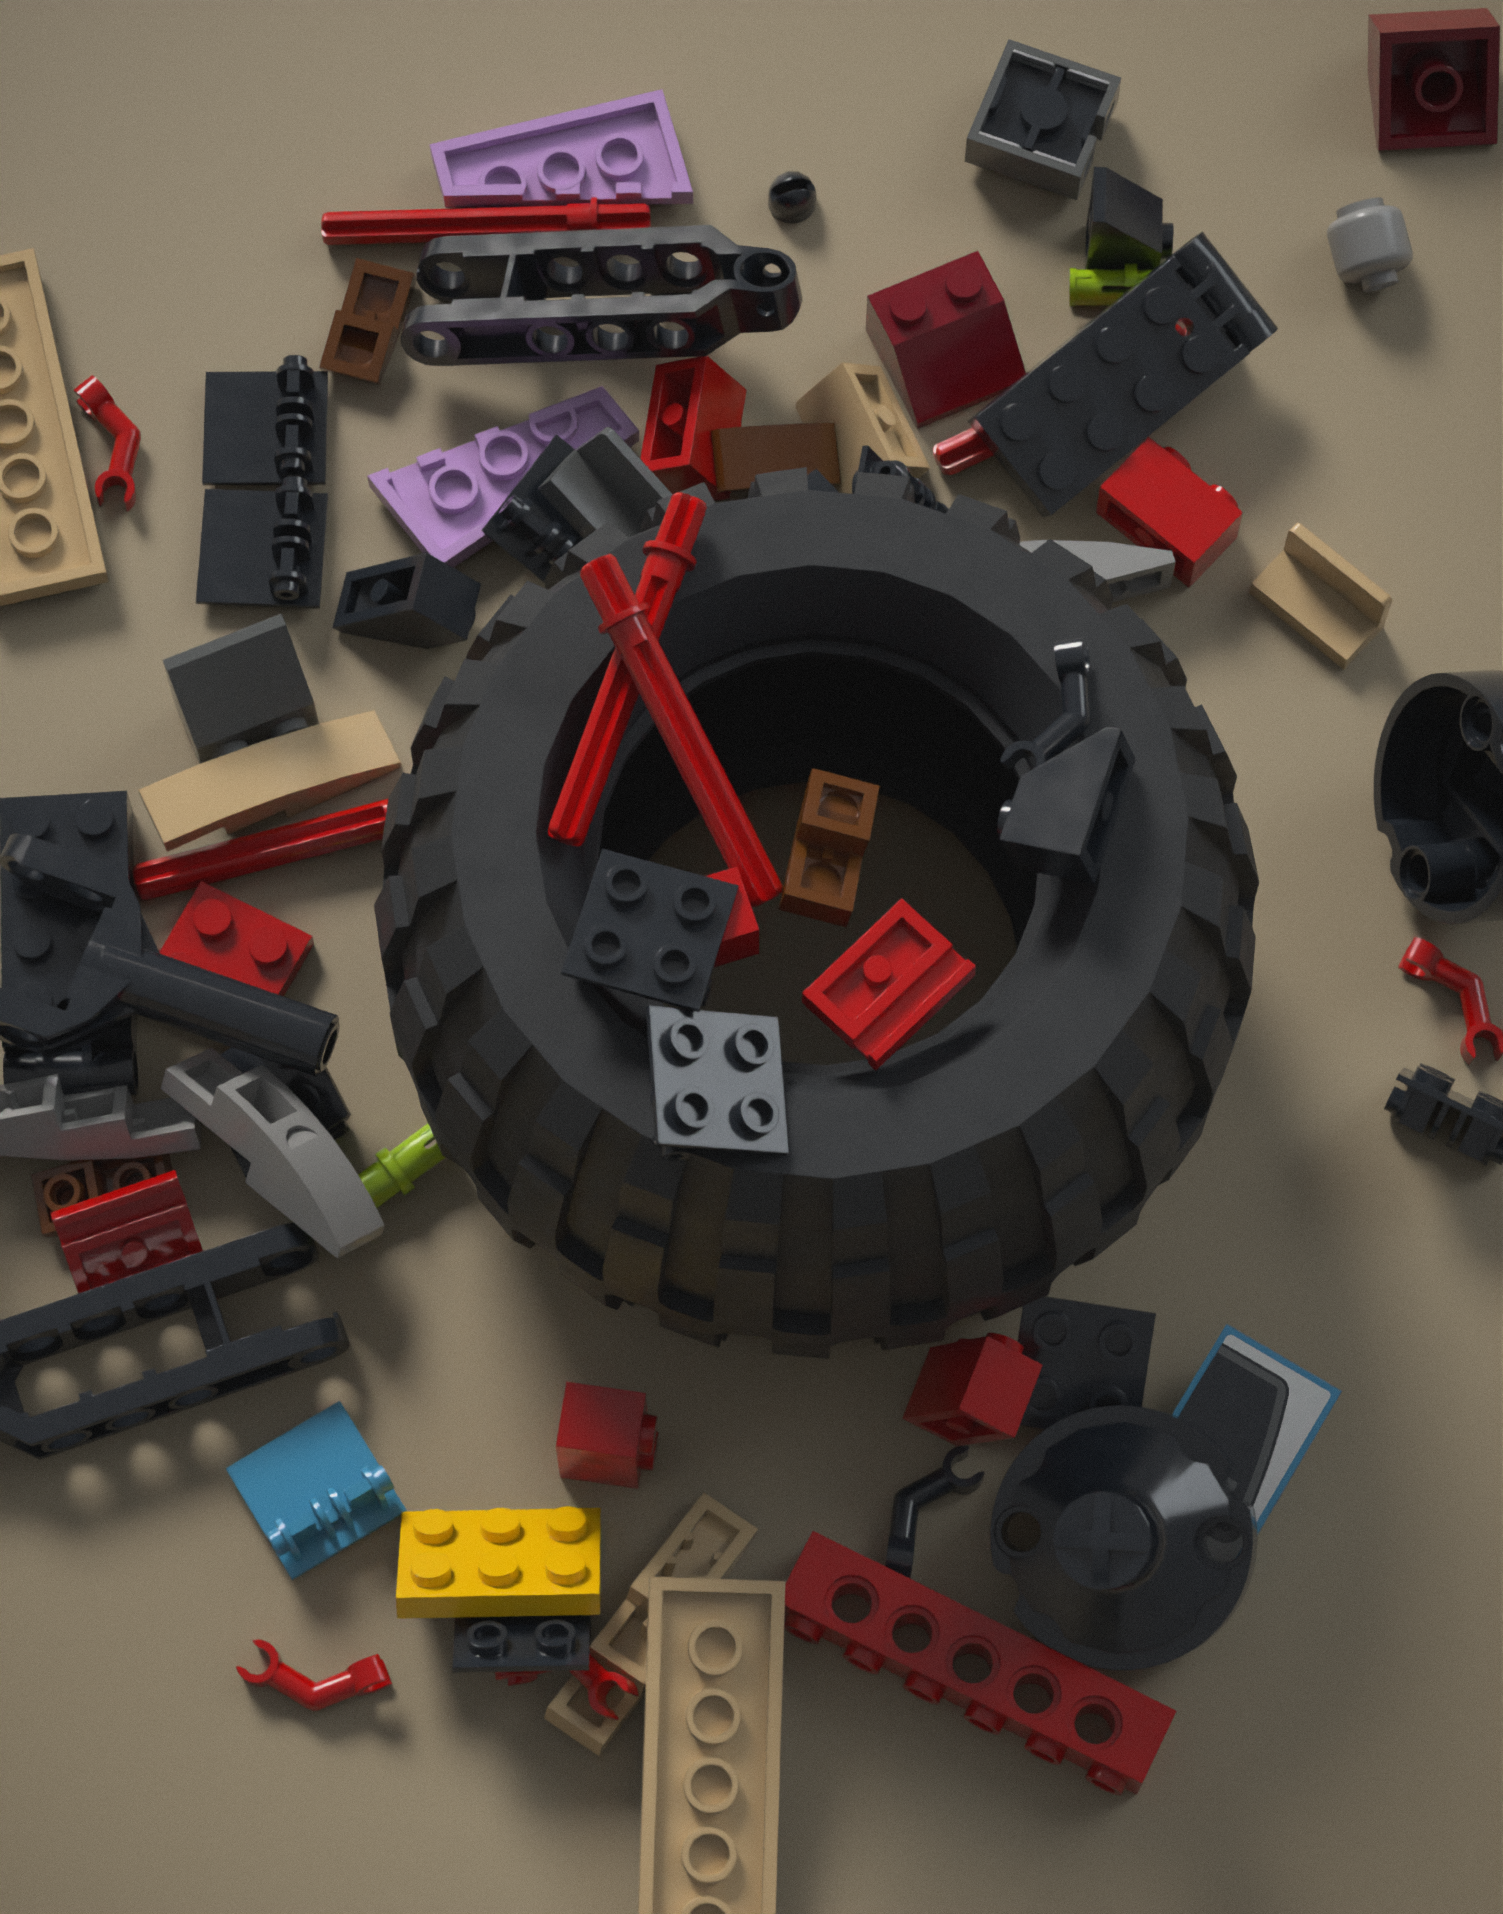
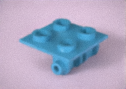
M340 1401L226 1468L292 1580L401 1516L402 1512H407L396 1494L395 1487L382 1465L379 1466Z

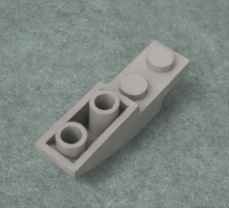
M209 1048L166 1069L161 1089L251 1163L245 1183L336 1258L382 1235L385 1226L382 1218L350 1161L314 1114L266 1067L260 1065L248 1072L242 1073L213 1048Z

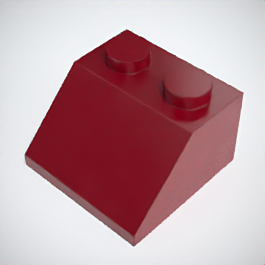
M1487 8L1368 14V80L1378 151L1497 144L1500 25Z
M979 251L960 257L867 296L865 330L917 429L1000 395L1026 374L1005 300Z

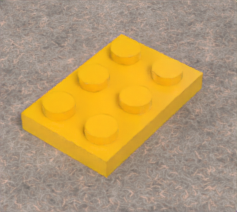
M565 1506L556 1509L494 1508L490 1510L458 1511L429 1509L401 1513L396 1587L397 1619L600 1615L601 1508Z

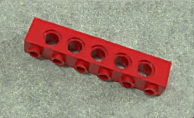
M812 1531L785 1584L784 1629L790 1634L814 1645H818L821 1638L845 1649L842 1657L855 1667L878 1675L881 1668L905 1679L903 1688L917 1698L934 1705H939L943 1698L965 1709L963 1718L981 1730L999 1735L1002 1728L1026 1739L1024 1748L1032 1755L1054 1765H1061L1064 1758L1088 1770L1085 1779L1094 1786L1113 1795L1121 1796L1124 1789L1136 1795L1138 1794L1177 1712L815 1531ZM844 1595H857L867 1602L870 1612L866 1618L859 1622H844L835 1615L832 1609L834 1602ZM915 1624L927 1632L930 1643L920 1652L908 1653L896 1646L892 1638L893 1633L902 1625ZM965 1654H976L987 1662L990 1668V1675L978 1683L965 1682L954 1672V1661ZM1024 1684H1036L1046 1690L1050 1697L1051 1705L1041 1713H1027L1018 1707L1013 1693ZM1085 1714L1099 1715L1108 1722L1111 1729V1737L1100 1744L1087 1743L1078 1736L1074 1722Z

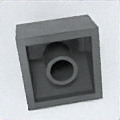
M282 614L162 660L177 712L199 764L261 741L319 724L313 697Z

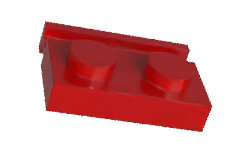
M901 898L802 992V1003L852 1050L854 1048L857 1049L876 1071L975 976L976 965L969 959H963L952 949V943Z
M176 1170L50 1212L78 1293L203 1251Z

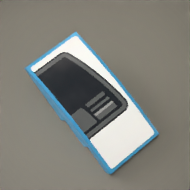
M1226 1324L1172 1415L1190 1422L1208 1434L1224 1449L1233 1461L1234 1465L1229 1474L1228 1483L1236 1499L1245 1500L1254 1507L1258 1536L1342 1390L1231 1325ZM1223 1522L1211 1529L1208 1534L1207 1545L1210 1553L1216 1559L1230 1562L1241 1553L1243 1539L1236 1527Z

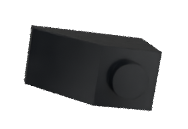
M1094 167L1086 221L1085 269H1125V264H1137V269L1154 270L1160 265L1161 259L1170 257L1173 252L1174 226L1173 223L1162 222L1163 199L1107 167Z
M427 552L346 572L332 628L345 634L423 649L466 641L475 621V607L481 584Z
M1107 726L1020 777L1013 800H1006L1003 804L997 824L998 838L1016 869L1095 884L1136 761L1120 728Z

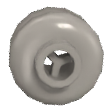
M1380 197L1361 200L1339 208L1336 211L1338 219L1332 222L1327 229V239L1339 279L1347 283H1361L1364 292L1377 291L1397 284L1399 282L1397 272L1406 268L1413 259V251L1401 210L1395 206L1384 205L1383 198Z

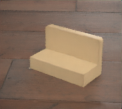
M842 362L796 402V410L803 423H835L841 484L833 485V487L839 493L852 494V479L855 472L858 471L862 446L868 445L883 461H901L908 467L910 474L915 478H919L930 469L881 366Z
M1298 522L1288 531L1284 550L1251 583L1249 594L1343 670L1384 628L1392 603V598L1388 593Z

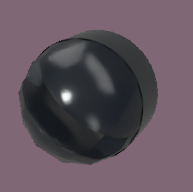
M787 171L780 174L769 188L768 206L770 212L782 222L790 224L800 223L808 219L815 210L816 189L810 178L799 171ZM792 190L778 197V192Z

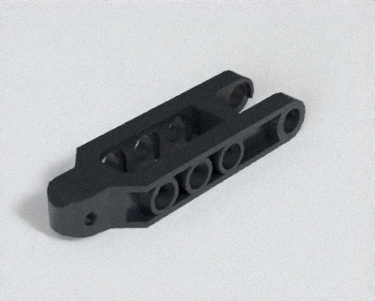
M712 225L443 236L432 239L423 247L416 277L419 286L425 293L441 301H450L452 304L424 305L410 311L405 317L401 334V346L405 353L413 360L430 366L700 357L709 355L740 333L774 332L785 329L796 318L803 298L796 265L788 255L770 248L737 245ZM679 252L689 253L699 260L685 262L675 258L672 254ZM628 255L635 258L639 263L623 264L614 259L613 256ZM560 257L569 258L576 261L579 266H563L554 259ZM437 263H451L458 266L461 271H446L441 269ZM769 264H774L781 270V272L771 273L768 272L764 267ZM692 292V294L645 296V294ZM632 295L631 297L585 298V296ZM571 297V299L546 300V298ZM674 322L685 329L680 331L668 330L659 323ZM599 325H615L625 332L610 333L600 328ZM540 327H554L561 330L564 334L550 335L541 331ZM420 332H435L442 335L445 339H430Z
M294 1222L279 1225L0 1320V1441L41 1460L321 1364L344 1353L349 1348L350 1342L338 1312L333 1313L334 1317L314 1320L284 1331L281 1325L231 1342L217 1299L285 1277L312 1265L318 1260L320 1255L315 1240ZM191 1308L193 1309L207 1357L158 1374L155 1368L142 1372L144 1379L97 1395H93L91 1390L78 1394L79 1401L30 1417L28 1412H24L15 1383L24 1365Z

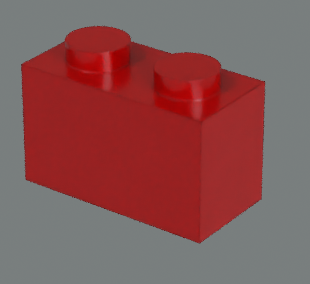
M709 356L693 357L656 365L640 459L672 494L704 482L714 501L730 498L731 492H717L711 430L741 427L747 389Z
M1149 436L1100 486L1096 513L1136 546L1172 551L1175 559L1173 576L1188 588L1237 539L1243 515L1236 500L1227 490L1216 484L1211 486L1192 472L1189 462L1181 453L1168 446L1162 448Z
M993 1332L987 1333L984 1337L974 1339L959 1338L954 1343L930 1347L902 1419L956 1447L1015 1438L1043 1365L1023 1355L1024 1347L1018 1341Z
M566 1381L556 1440L560 1478L638 1489L641 1469L654 1470L659 1432L657 1431L658 1415L648 1414L646 1393Z

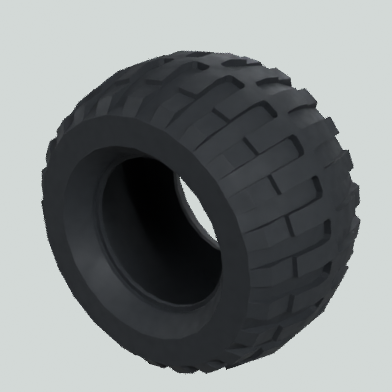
M807 467L756 474L755 482L750 484L748 499L715 503L703 482L681 491V493H686L703 500L706 503L707 509L691 554L697 560L695 569L685 573L658 642L736 795L740 796L754 789L808 782L812 768L880 786L879 794L910 804L952 832L988 872L1011 918L1017 949L1015 956L978 1003L938 1034L896 1051L876 1071L868 1064L867 1059L832 1065L782 1061L789 1154L774 1155L690 1148V1157L679 1161L662 1159L661 1148L653 1145L655 1130L653 1106L650 1102L652 1087L649 1084V1074L651 1072L649 1044L646 1042V1033L648 1032L646 1008L648 1006H665L662 1002L561 975L602 849L649 861L666 839L701 814L640 693L638 694L583 844L576 847L560 843L548 835V828L615 649L609 634H600L597 628L603 623V620L580 577V571L588 562L600 556L612 554L616 557L635 594L640 582V574L647 558L642 549L646 541L655 540L671 499V496L658 500L656 507L647 510L641 525V533L628 538L608 521L553 563L545 579V588L527 581L515 597L511 594L477 635L466 655V659H464L455 681L445 676L431 699L410 747L413 762L411 773H402L388 798L381 848L384 864L383 886L374 904L381 960L390 1007L389 1014L398 1056L406 1063L418 1092L420 1106L442 1155L461 1166L468 1173L476 1185L477 1197L513 1241L529 1249L535 1244L542 1247L558 1261L559 1273L603 1305L618 1310L624 1301L631 1307L635 1303L647 1307L659 1314L660 1327L717 1348L720 1347L721 1340L726 1342L728 1334L763 1337L772 1341L773 1354L829 1359L831 1346L840 1342L873 1338L875 1344H880L881 1351L943 1341L946 1328L953 1323L977 1313H981L984 1321L993 1319L1047 1296L1050 1292L1051 1283L1072 1264L1078 1266L1096 1258L1137 1225L1140 1212L1146 1201L1158 1185L1170 1180L1201 1137L1218 1086L1221 1084L1237 1040L1252 991L1256 940L1252 925L1259 877L1248 826L1238 804L1234 803L1233 791L1237 774L1202 704L1195 707L1185 689L1187 677L1176 655L1127 604L1112 609L1113 596L1105 578L1094 572L1093 566L1051 539L1032 553L1020 545L1021 537L1016 520L1008 518L1007 510L958 494L947 513L944 514L915 503L914 488L910 484V477L858 472L855 494L808 490ZM1082 638L1083 648L1088 647L1091 677L1088 683L1091 723L1087 730L1062 752L1105 727L1110 726L1122 730L1136 758L1095 884L1016 869L997 834L998 818L1003 804L1008 799L1013 800L1020 777L1033 770L1036 766V758L1024 757L1011 769L1006 770L1000 763L1001 756L1008 746L1017 741L1032 742L1063 714L1061 684L1056 669L1054 643L1055 641Z

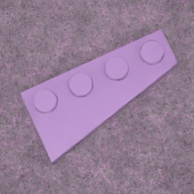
M662 89L430 144L431 158L445 208L561 206L572 203H591V197H597L598 204H693V190Z
M601 386L530 413L529 420L503 430H499L498 426L475 434L474 441L443 453L441 448L416 457L417 462L393 472H389L388 468L368 475L367 478L369 487L422 553L427 552L454 568L493 541L481 531L556 434L576 449L604 428L611 427L631 447L640 441L639 430L605 388Z

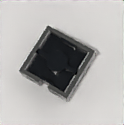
M1008 39L967 136L965 162L1078 200L1094 161L1096 140L1102 141L1118 103L1121 77Z

